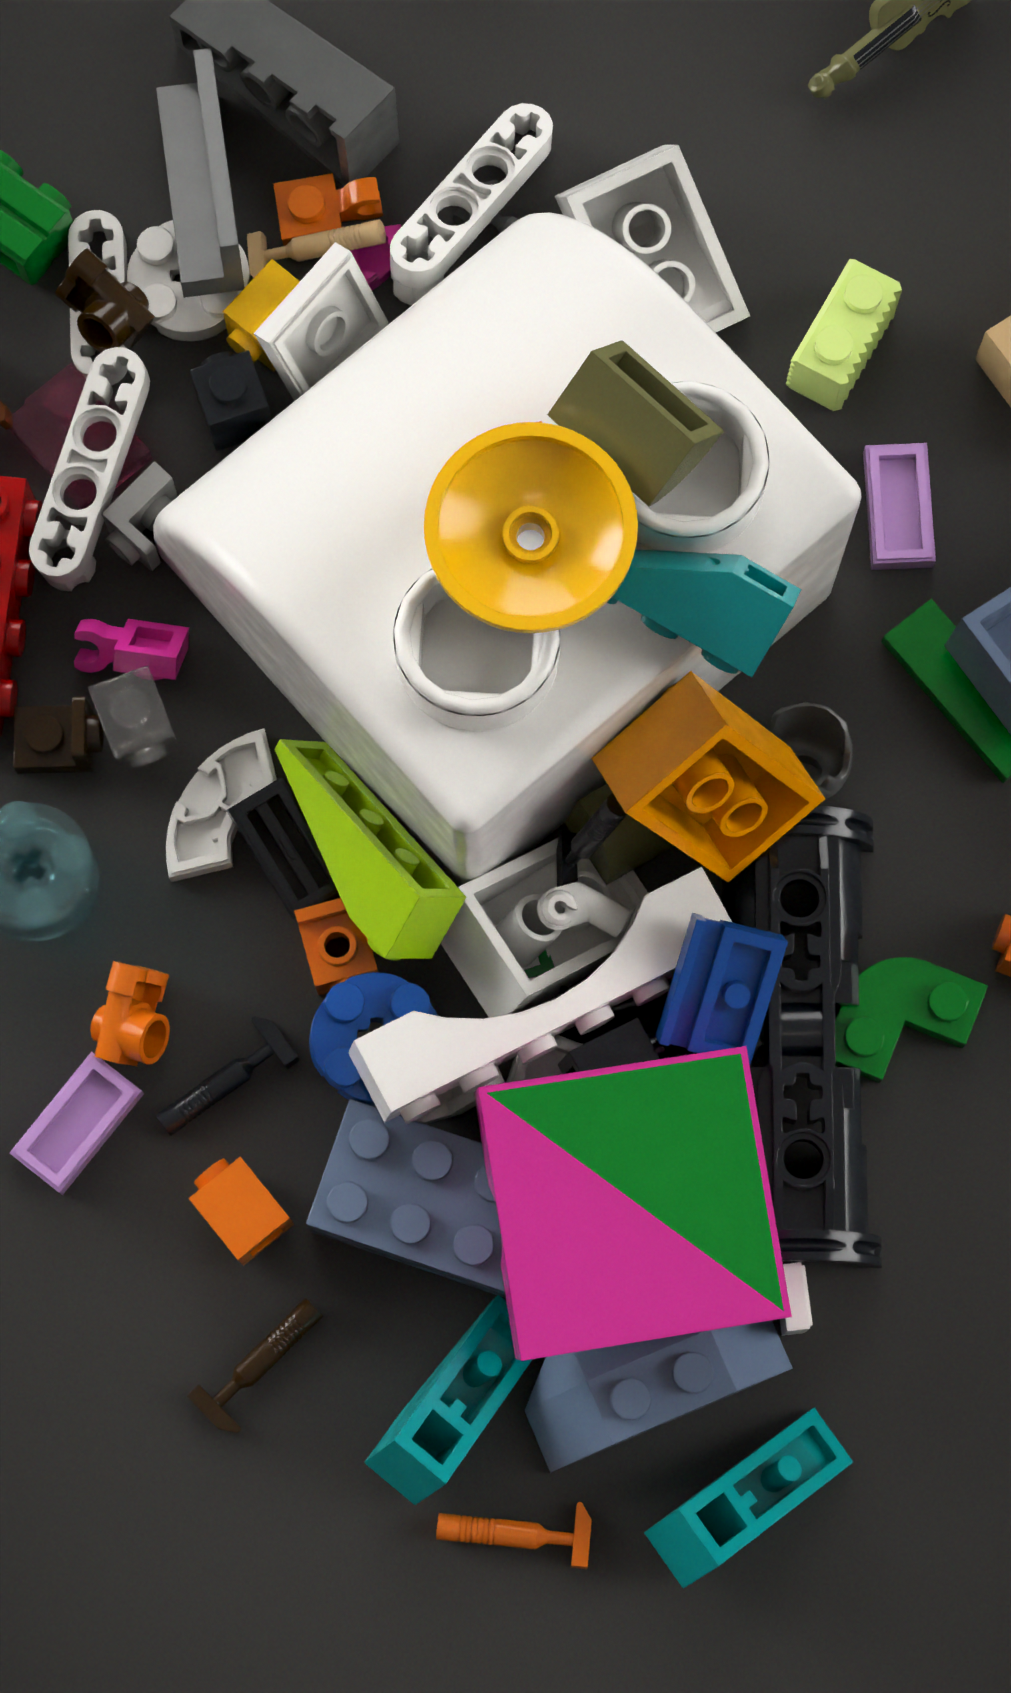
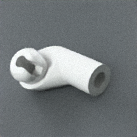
M579 881L548 890L541 896L537 905L538 916L541 922L548 928L564 930L590 923L614 937L619 935L631 912L630 908Z

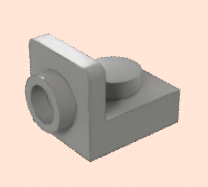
M155 461L102 512L106 527L110 533L105 538L107 544L129 565L132 566L139 560L150 571H153L161 562L156 547L142 532L146 528L149 531H153L157 515L164 507L178 497L173 478Z

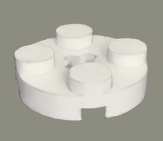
M173 220L144 230L137 239V248L131 255L128 264L127 282L138 286L146 295L149 302L148 310L155 316L151 324L157 327L159 333L180 341L204 340L216 336L225 330L226 323L223 310L242 290L183 298L181 282L173 281L175 275L180 274ZM239 245L244 287H246L251 281L247 257L243 248Z

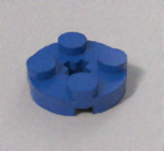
M379 972L352 976L346 981L333 986L316 1010L309 1034L311 1058L321 1077L324 1076L327 1082L338 1090L337 1093L347 1100L352 1099L370 1106H376L348 1054L353 1041L357 1039L358 1032L367 1031L371 1022L381 1023L384 1026L412 1011L438 1016L430 1003L426 991L419 985L409 983L401 977Z

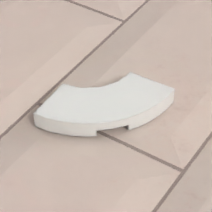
M264 728L232 740L209 756L198 767V772L188 783L178 802L176 801L171 814L166 839V863L171 882L233 867L232 843L238 829L228 815L227 809L277 780Z

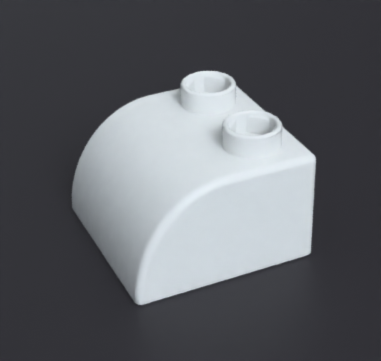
M550 212L529 214L512 223L164 507L157 515L153 525L154 541L161 558L457 887L531 852L565 823L579 799L606 785V781L591 758L654 704L669 687L680 681L686 674L692 671L715 690L719 691L741 672L738 670L736 674H731L714 667L703 658L700 647L679 635L676 639H669L655 633L642 622V614L620 601L617 604L606 603L598 611L572 626L545 633H516L502 630L481 622L465 612L448 596L438 582L427 556L424 539V514L431 487L442 467L458 449L476 436L503 425L539 421L558 425L547 414L590 352L623 340L724 430L698 465L661 500L648 507L632 492L638 519L635 549L742 555L800 588L801 592L794 608L772 645L830 595L862 497L856 480L666 281L632 252L603 232L568 216ZM526 530L518 536L517 542L526 550H535L543 544L544 539L539 532Z

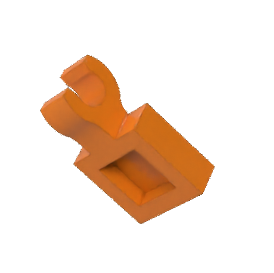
M333 173L273 183L281 239L284 246L294 237L341 228L342 222L369 220L383 216L376 177L353 180L338 190L336 189Z

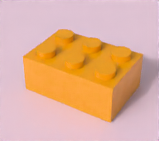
M692 671L676 684L669 687L654 704L591 758L626 814L727 882L731 881L826 799L790 746Z

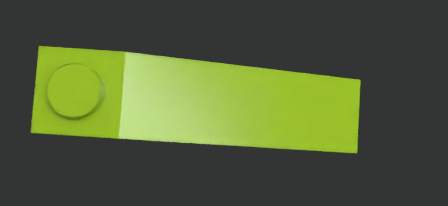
M280 739L274 750L349 918L367 937L370 948L385 959L393 961L401 959H432L467 897L326 742Z

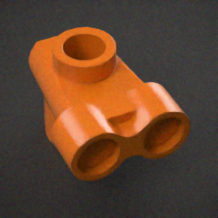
M113 961L106 985V990H109L106 1005L101 1006L96 1011L91 1022V1037L97 1042L95 1057L131 1066H137L138 1062L150 1065L159 1060L168 1044L170 1025L167 1017L156 1013L155 1010L158 1002L163 1000L169 974L137 965Z

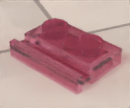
M72 362L24 400L25 404L12 414L13 427L9 429L51 478L53 477L86 378ZM99 400L95 403V405L107 406ZM104 421L93 423L84 433V446L96 452L107 450L116 440V427ZM135 433L116 488L153 459L148 447ZM78 479L70 483L64 492L81 510L93 503L96 498L97 488L95 483L90 480Z

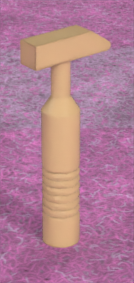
M378 219L292 238L286 246L267 249V238L261 231L247 234L250 275L254 278L271 259L275 261L291 258L300 262L322 257L335 242L351 251L386 243V232L383 222Z

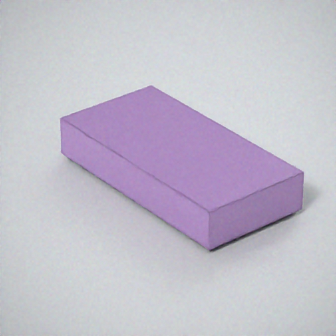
M927 443L865 445L863 459L871 570L933 568L936 556Z
M91 1051L10 1151V1154L63 1195L144 1093L105 1061L95 1057V1054Z

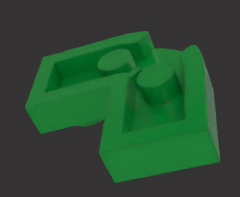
M912 957L890 958L870 966L859 975V1005H841L836 1016L835 1066L860 1069V1076L880 1083L883 1080L903 1026L963 1049L968 1041L988 985L928 961Z

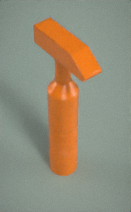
M578 1502L576 1505L574 1533L550 1531L537 1522L507 1519L495 1520L494 1518L439 1513L436 1540L465 1541L466 1543H482L526 1549H537L545 1544L573 1546L571 1568L588 1569L592 1519L582 1502Z

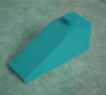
M497 1295L492 1299L399 1413L364 1462L414 1505H417L448 1482L532 1361V1359L524 1361L515 1359L507 1302L502 1297Z
M812 1408L646 1530L644 1534L684 1589L732 1557L851 1465L853 1460L817 1410Z

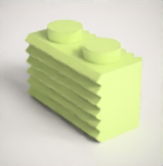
M849 259L792 357L785 384L790 389L832 411L842 409L844 400L848 399L849 392L854 388L855 381L859 379L861 370L865 369L867 360L871 359L872 352L877 348L878 341L882 339L884 330L888 329L890 320L894 319L902 292L900 282L855 259Z

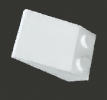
M662 145L555 195L563 215L590 225L632 252L666 281L715 333L750 317L679 145Z
M559 838L458 887L467 898L444 936L441 945L489 1018L519 1013L541 1005L557 995L561 986L570 987L594 972L609 958L622 939L634 909L642 898L648 894L633 870L606 885L589 858H581L577 863L579 882L631 909L630 915L617 937L606 933L590 923L564 930H554L541 922L537 912L539 899L545 892L557 887L556 850ZM546 949L548 958L551 955L555 968L538 977L528 978L524 970L540 965L538 956Z

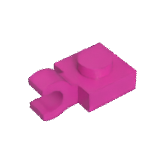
M96 619L81 620L75 631V639L90 641L97 646L98 650L80 648L74 660V667L83 672L93 673L103 670L109 663L113 662V671L131 673L144 680H159L163 678L176 680L189 647V627L127 619L123 628L107 625Z

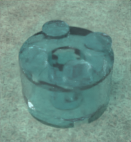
M13 801L4 805L0 809V933L17 941L38 942L60 937L73 931L89 915L99 892L98 864L85 834L71 817L49 805L26 803L23 801ZM39 863L45 873L40 880L29 877L24 881L20 875L21 870L25 866L34 868Z

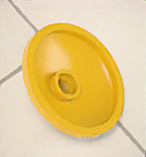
M522 422L503 425L488 430L464 444L450 457L438 473L427 498L424 514V539L427 556L431 568L444 591L459 607L477 620L490 626L516 633H545L572 626L598 611L616 593L630 569L637 543L638 519L635 500L631 488L616 462L600 446L584 435L571 429L548 423ZM526 530H534L542 535L544 542L535 550H526L517 542L518 536Z

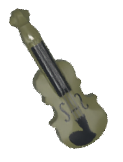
M875 0L869 10L871 31L843 54L834 55L831 58L830 65L810 79L808 87L813 97L828 98L835 89L834 85L852 80L856 77V73L887 48L893 50L906 48L918 34H922L925 31L926 26L939 15L950 18L954 11L965 6L971 0Z

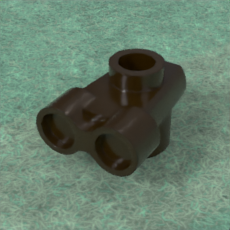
M86 248L65 272V279L58 286L54 294L74 312H82L77 319V326L82 337L94 349L103 352L110 348L120 347L122 344L131 349L146 333L155 318L148 310V299L144 292L135 284L130 282L120 283L108 272L109 266Z

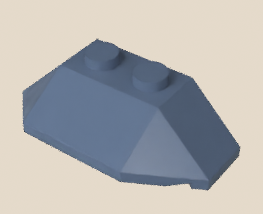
M772 1320L549 1356L544 1360L525 1408V1414L551 1473L793 1368Z

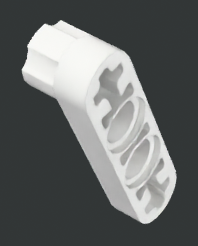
M521 103L511 106L503 112L394 235L390 244L391 279L393 280V294L400 301L413 305L444 280V274L547 158L551 151L553 122L550 115L543 108L534 104ZM529 130L536 132V138L526 135L515 147V156L510 152L514 147L515 132L521 135L526 134ZM491 165L501 168L505 172L506 178L500 183L487 185L479 182L473 174L478 168ZM459 206L468 211L471 217L464 224L452 226L443 223L437 214L445 207ZM428 234L433 238L429 245Z
M114 347L104 350L92 363L30 540L29 554L32 563L47 582L58 590L72 591L78 584L90 582L95 573L96 560L92 555L104 523L102 512L111 503L149 392L150 378L148 371L139 356L127 348ZM122 366H127V370L132 379H134L132 385L122 383L118 389L115 402L120 410H125V413L121 415L108 407L113 394V388L106 376L108 373L118 374ZM99 400L107 406L95 405V403ZM99 421L113 424L116 427L117 435L111 447L107 450L96 452L84 446V433L89 426ZM78 479H87L95 483L97 488L96 498L90 506L85 509L74 510L65 505L63 500L64 491L70 483ZM59 515L74 525L85 526V529L81 532L71 525L70 530H65L62 524L55 521V519ZM69 546L75 553L72 560L62 558L58 566L53 567L51 559L59 549Z

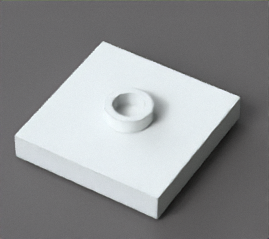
M335 242L256 330L254 335L295 401L384 329L389 322L351 251Z

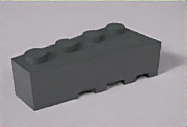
M185 0L169 16L175 43L181 50L194 60L193 50L211 48L216 79L327 173H333L334 178L343 186L353 180L366 178L400 143L395 87L268 0Z

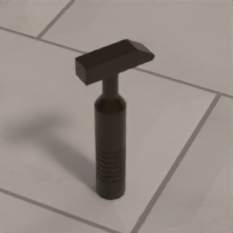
M304 1298L266 1338L234 1367L232 1379L213 1398L200 1384L188 1393L187 1397L219 1430L239 1433L241 1427L222 1407L240 1389L252 1387L324 1316Z

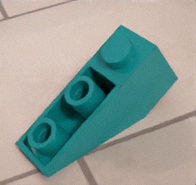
M635 549L630 569L624 581L607 603L617 604L620 601L642 614V622L655 633L669 639H676L679 635L700 647L703 658L714 667L731 674H736L739 670L753 677L794 608L801 589L742 555Z

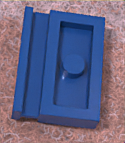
M692 913L655 1037L659 1044L685 1047L687 1051L695 1053L746 1046L750 1065L788 944L785 937L781 934L724 920L716 921L704 918L700 914Z

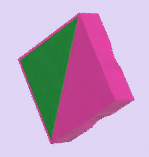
M746 1046L482 1086L474 1091L488 1186L496 1202L502 1240L501 1270L515 1359L524 1361L792 1317Z

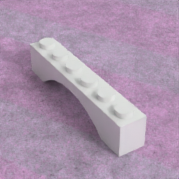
M700 867L646 894L634 909L622 939L609 958L586 980L554 1000L523 1012L484 1019L446 1018L412 1011L354 1040L348 1054L384 1123L399 1115H402L406 1124L418 1120L439 1108L441 1103L437 1096L460 1085L464 1094L475 1091L478 1087H482L498 1078L500 1074L496 1066L515 1056H519L522 1064H527L555 1049L558 1046L554 1039L555 1036L575 1026L580 1035H584L612 1020L615 1017L611 1009L612 1007L632 997L637 1006H641L669 991L670 983L668 979L674 975L692 913L700 914L704 918L716 921L732 922L703 868Z

